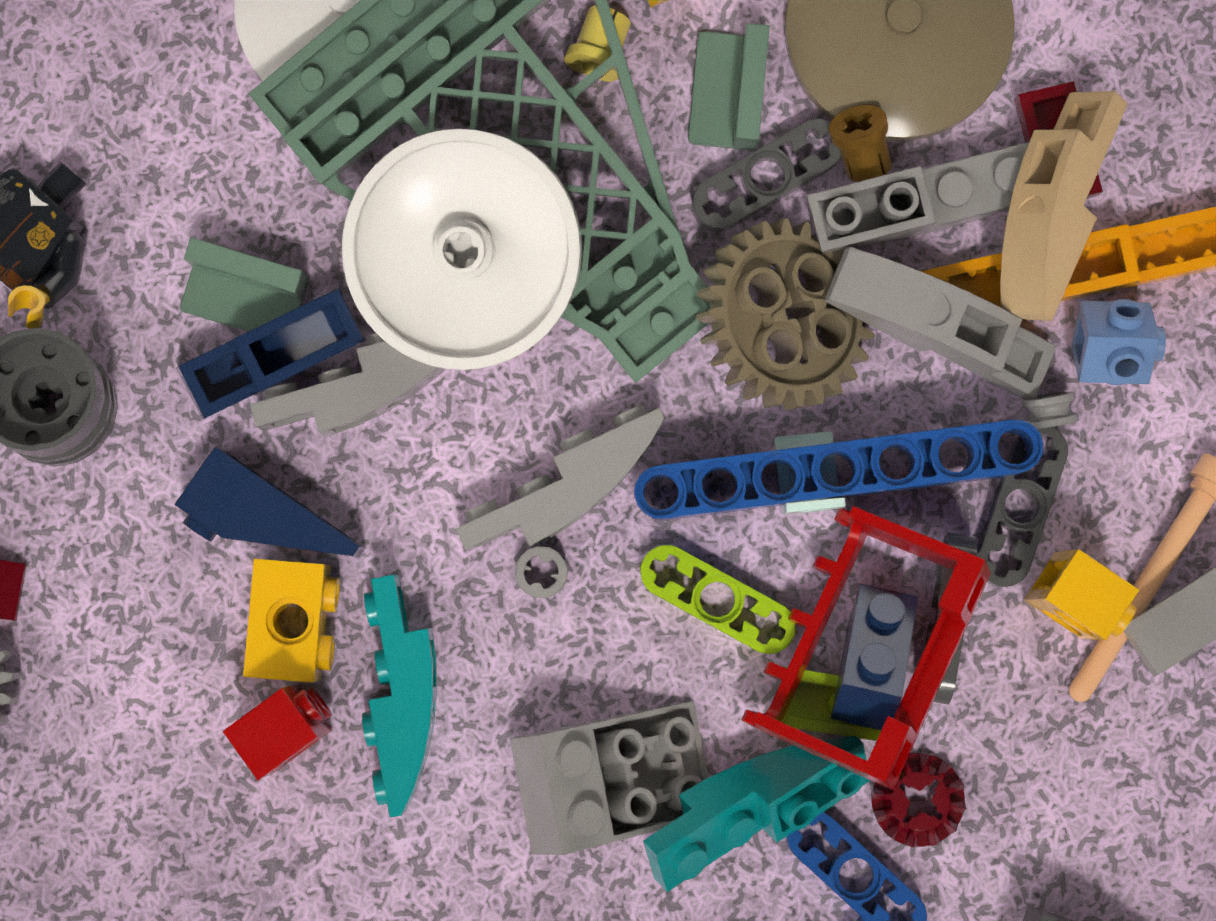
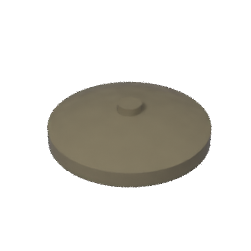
M788 0L784 33L786 50L793 73L808 98L821 112L832 120L837 114L848 108L859 105H873L881 108L886 114L889 127L885 135L886 141H911L943 133L966 120L983 105L996 88L1008 65L1013 47L1015 21L1012 0Z

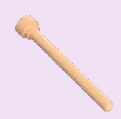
M1203 453L1191 471V475L1195 477L1190 484V487L1193 489L1192 494L1133 585L1139 589V592L1131 602V604L1137 607L1133 619L1146 611L1214 502L1216 503V457L1211 454ZM1124 632L1117 637L1110 634L1107 640H1098L1069 686V694L1073 700L1085 702L1092 696L1128 638Z

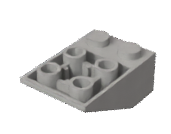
M694 701L509 738L531 852L535 855H565L658 831L684 814L679 794L709 778Z

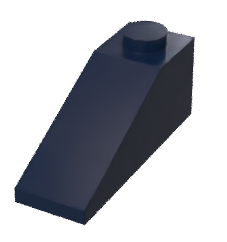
M218 447L213 448L174 504L188 514L182 523L210 542L213 541L216 535L230 540L360 557L366 549L247 465Z

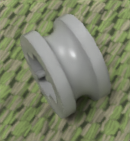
M1073 391L1037 396L1036 399L1022 400L1023 408H1027L1031 413L1030 419L1026 422L1032 424L1036 429H1042L1079 421L1078 413H1074L1070 408L1071 401L1075 399V393Z
M537 546L528 549L520 556L516 564L515 576L519 587L524 593L534 598L545 599L556 595L562 590L567 581L568 569L566 562L557 551L550 547ZM539 556L544 563L554 560L557 564L558 575H551V577L557 580L550 588L544 589L539 582L531 585L527 582L525 570L532 571V568L528 567L527 564L534 557Z

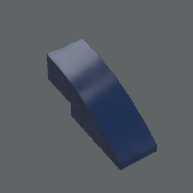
M336 289L179 365L176 369L203 420L363 342L364 339L339 289Z

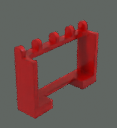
M852 506L851 511L842 508L838 509L834 518L842 526L850 528L848 538L837 562L817 555L812 565L816 570L830 576L813 614L810 615L792 608L788 617L789 621L806 628L788 668L786 669L768 661L763 671L768 676L781 681L771 705L764 714L745 710L741 721L894 790L991 572L985 559ZM867 535L953 570L938 604L941 614L899 704L898 710L894 718L887 717L868 761L782 723Z

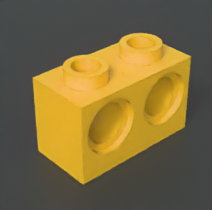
M1074 549L1054 552L1023 600L1080 639L1107 640L1110 634L1115 637L1119 636L1133 619L1137 607L1131 604V602L1139 592V589L1081 550Z

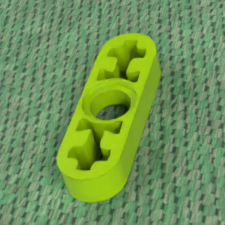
M672 545L658 546L649 551L644 557L640 567L641 580L645 588L655 596L760 653L775 654L781 652L792 642L795 635V623L788 620L791 612L782 604L678 547ZM669 555L676 557L679 560L676 570L690 579L692 578L694 567L705 572V576L695 584L692 590L690 604L678 599V596L686 588L671 581L664 588L658 587L654 583L657 574L650 569L654 559L664 562ZM710 583H723L733 592V607L724 616H711L701 606V593ZM745 595L756 600V603L749 609L750 612L767 618L771 611L780 615L777 625L784 630L780 640L770 637L765 644L760 643L757 640L759 630L746 621L742 622L740 632L729 627V624L741 613Z

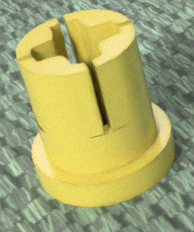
M596 6L588 9L577 41L568 46L564 61L569 68L585 75L590 74L611 56ZM610 8L611 15L613 16L615 10ZM617 11L613 21L621 47L623 48L631 22L624 14ZM610 70L600 80L605 82L616 81L618 79L617 72Z

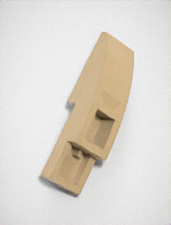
M1116 91L1069 93L1054 130H1034L1016 179L1007 216L1000 279L1001 308L1022 319L1053 320L1097 219L1084 206V203L1128 105Z

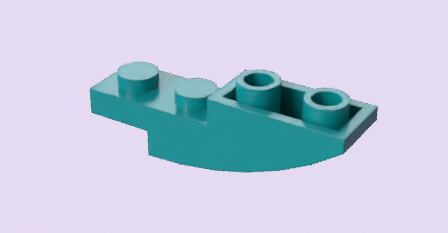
M399 575L372 578L373 591L364 593L369 626H379L383 649L374 651L380 685L390 684L392 695L368 700L370 711L362 713V726L367 746H377L381 769L372 771L374 793L378 805L387 804L390 818L401 816L407 811L419 785L429 754L437 700V661L433 629L409 631Z
M857 736L822 740L866 760L864 743ZM794 745L736 764L679 794L684 814L643 840L653 877L666 892H669L685 880L696 877L706 866L732 849L747 843L753 835L762 829L778 843L794 831L805 828L815 817L842 799L856 794L870 780Z

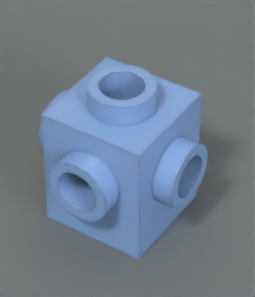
M1128 299L1116 301L1080 300L1072 339V353L1079 382L1107 383L1110 385L1149 384L1154 362L1163 360L1166 347L1164 327L1156 325L1151 303L1135 302Z

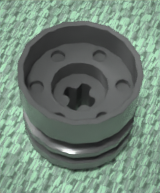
M31 328L11 332L0 339V443L31 462L52 467L78 463L98 451L113 430L118 410L115 385L103 366L81 346L60 332ZM55 392L62 399L55 402L57 412L50 415L42 408L49 404L47 395Z

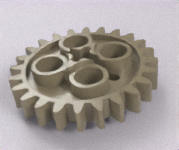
M789 219L779 220L772 223L771 226L767 221L750 227V232L744 230L731 237L732 244L723 246L715 251L720 263L706 267L703 271L714 285L697 291V296L710 303V310L697 314L696 320L709 323L712 328V332L700 339L701 344H717L719 352L710 361L711 366L727 363L730 366V370L724 383L728 386L744 380L743 398L748 400L759 397L762 394L763 407L765 408L783 404L785 410L800 408L804 404L806 407L824 403V397L840 395L843 392L841 383L856 380L858 377L852 364L868 361L869 356L858 345L859 342L875 337V333L862 326L861 320L824 301L844 250L821 253L817 235L811 237L810 223L803 222L791 227ZM798 270H800L805 277L806 289L801 285L799 281ZM749 284L755 288L758 294V305L752 301L749 295ZM816 325L823 333V345L816 336ZM768 340L775 348V361L771 359L767 352Z

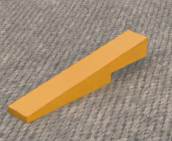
M1216 207L1133 226L1124 224L1091 232L1061 302L1216 269ZM1002 253L921 271L1001 307L1000 279Z

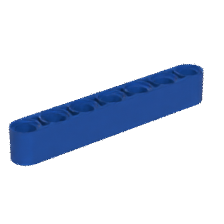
M1006 420L665 464L648 468L639 476L635 484L634 497L638 507L646 516L654 520L667 521L776 507L786 503L846 498L1014 476L1033 468L1043 454V440L1040 432L1032 424L1024 420ZM1004 433H1014L1024 441L1026 455L1020 464H1010L1000 456L998 442ZM944 441H957L966 448L968 463L962 471L952 472L945 469L940 463L938 457L939 448ZM898 448L905 452L910 461V470L906 477L900 480L891 479L881 471L879 459L883 450ZM831 455L845 458L852 468V477L849 483L842 487H833L827 484L822 479L820 473V465L823 459ZM782 463L792 470L794 485L788 493L776 495L764 488L761 481V472L767 465ZM724 470L735 479L736 492L728 501L714 502L704 494L702 482L710 472ZM659 477L673 481L678 488L676 502L670 508L664 510L650 507L644 497L648 483Z

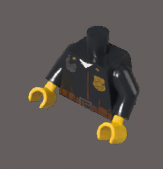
M61 161L56 164L38 186L15 168H11L6 172L0 171V280L12 290L8 296V317H12L19 309L26 308L31 310L27 315L26 328L28 329L41 327L44 309L52 308L79 283L85 251V244L81 236L86 228L64 209L86 186V183Z

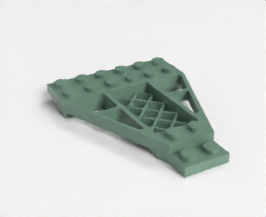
M360 0L248 93L317 181L351 201L356 190L348 187L341 181V174L400 125L411 126L418 136L441 131L435 129L438 96L472 99L470 130H477L480 100L514 103L511 137H503L522 146L551 149L550 169L555 174L558 150L593 153L590 187L563 185L567 192L588 194L589 198L586 229L580 228L581 235L585 236L582 269L579 273L580 278L562 318L599 338L635 383L709 324L696 320L697 314L710 310V303L697 296L698 290L708 286L689 264L607 0L594 1L611 56L572 88L561 87L518 34L521 24L550 0ZM505 39L515 52L491 49ZM484 58L518 62L515 95L481 91ZM476 62L473 91L445 88ZM525 65L553 99L522 96ZM610 70L617 72L648 172L649 182L645 187L641 186L576 105L578 97ZM430 101L428 127H426L415 112ZM521 104L556 107L552 141L518 138ZM562 110L590 145L559 142ZM599 156L628 191L596 188ZM595 195L630 199L626 233L592 230ZM637 202L651 220L633 233ZM591 236L625 240L588 270Z

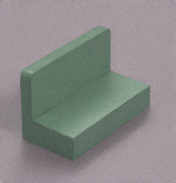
M747 23L744 35L714 32L699 33L688 135L690 144L756 151L760 136L770 25Z
M190 237L184 260L192 266V270L180 309L184 313L248 332L300 307L309 278L301 270Z

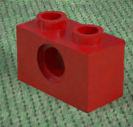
M299 684L282 687L222 732L257 781L280 770L333 731L325 721L332 716V713L323 698L313 687L305 691Z

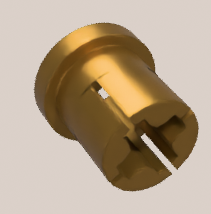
M873 105L854 106L843 110L830 122L829 132L831 140L836 147L840 148L847 177L854 180V182L880 177L883 174L886 175L892 167L885 138L889 128L885 112L879 107Z

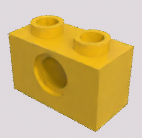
M264 559L253 560L243 677L315 683L321 681L322 670H332L335 638L334 636L325 635L327 612L337 611L340 579L339 577H330L331 565ZM291 604L301 606L308 616V626L305 632L297 638L285 634L280 625V617L283 610Z

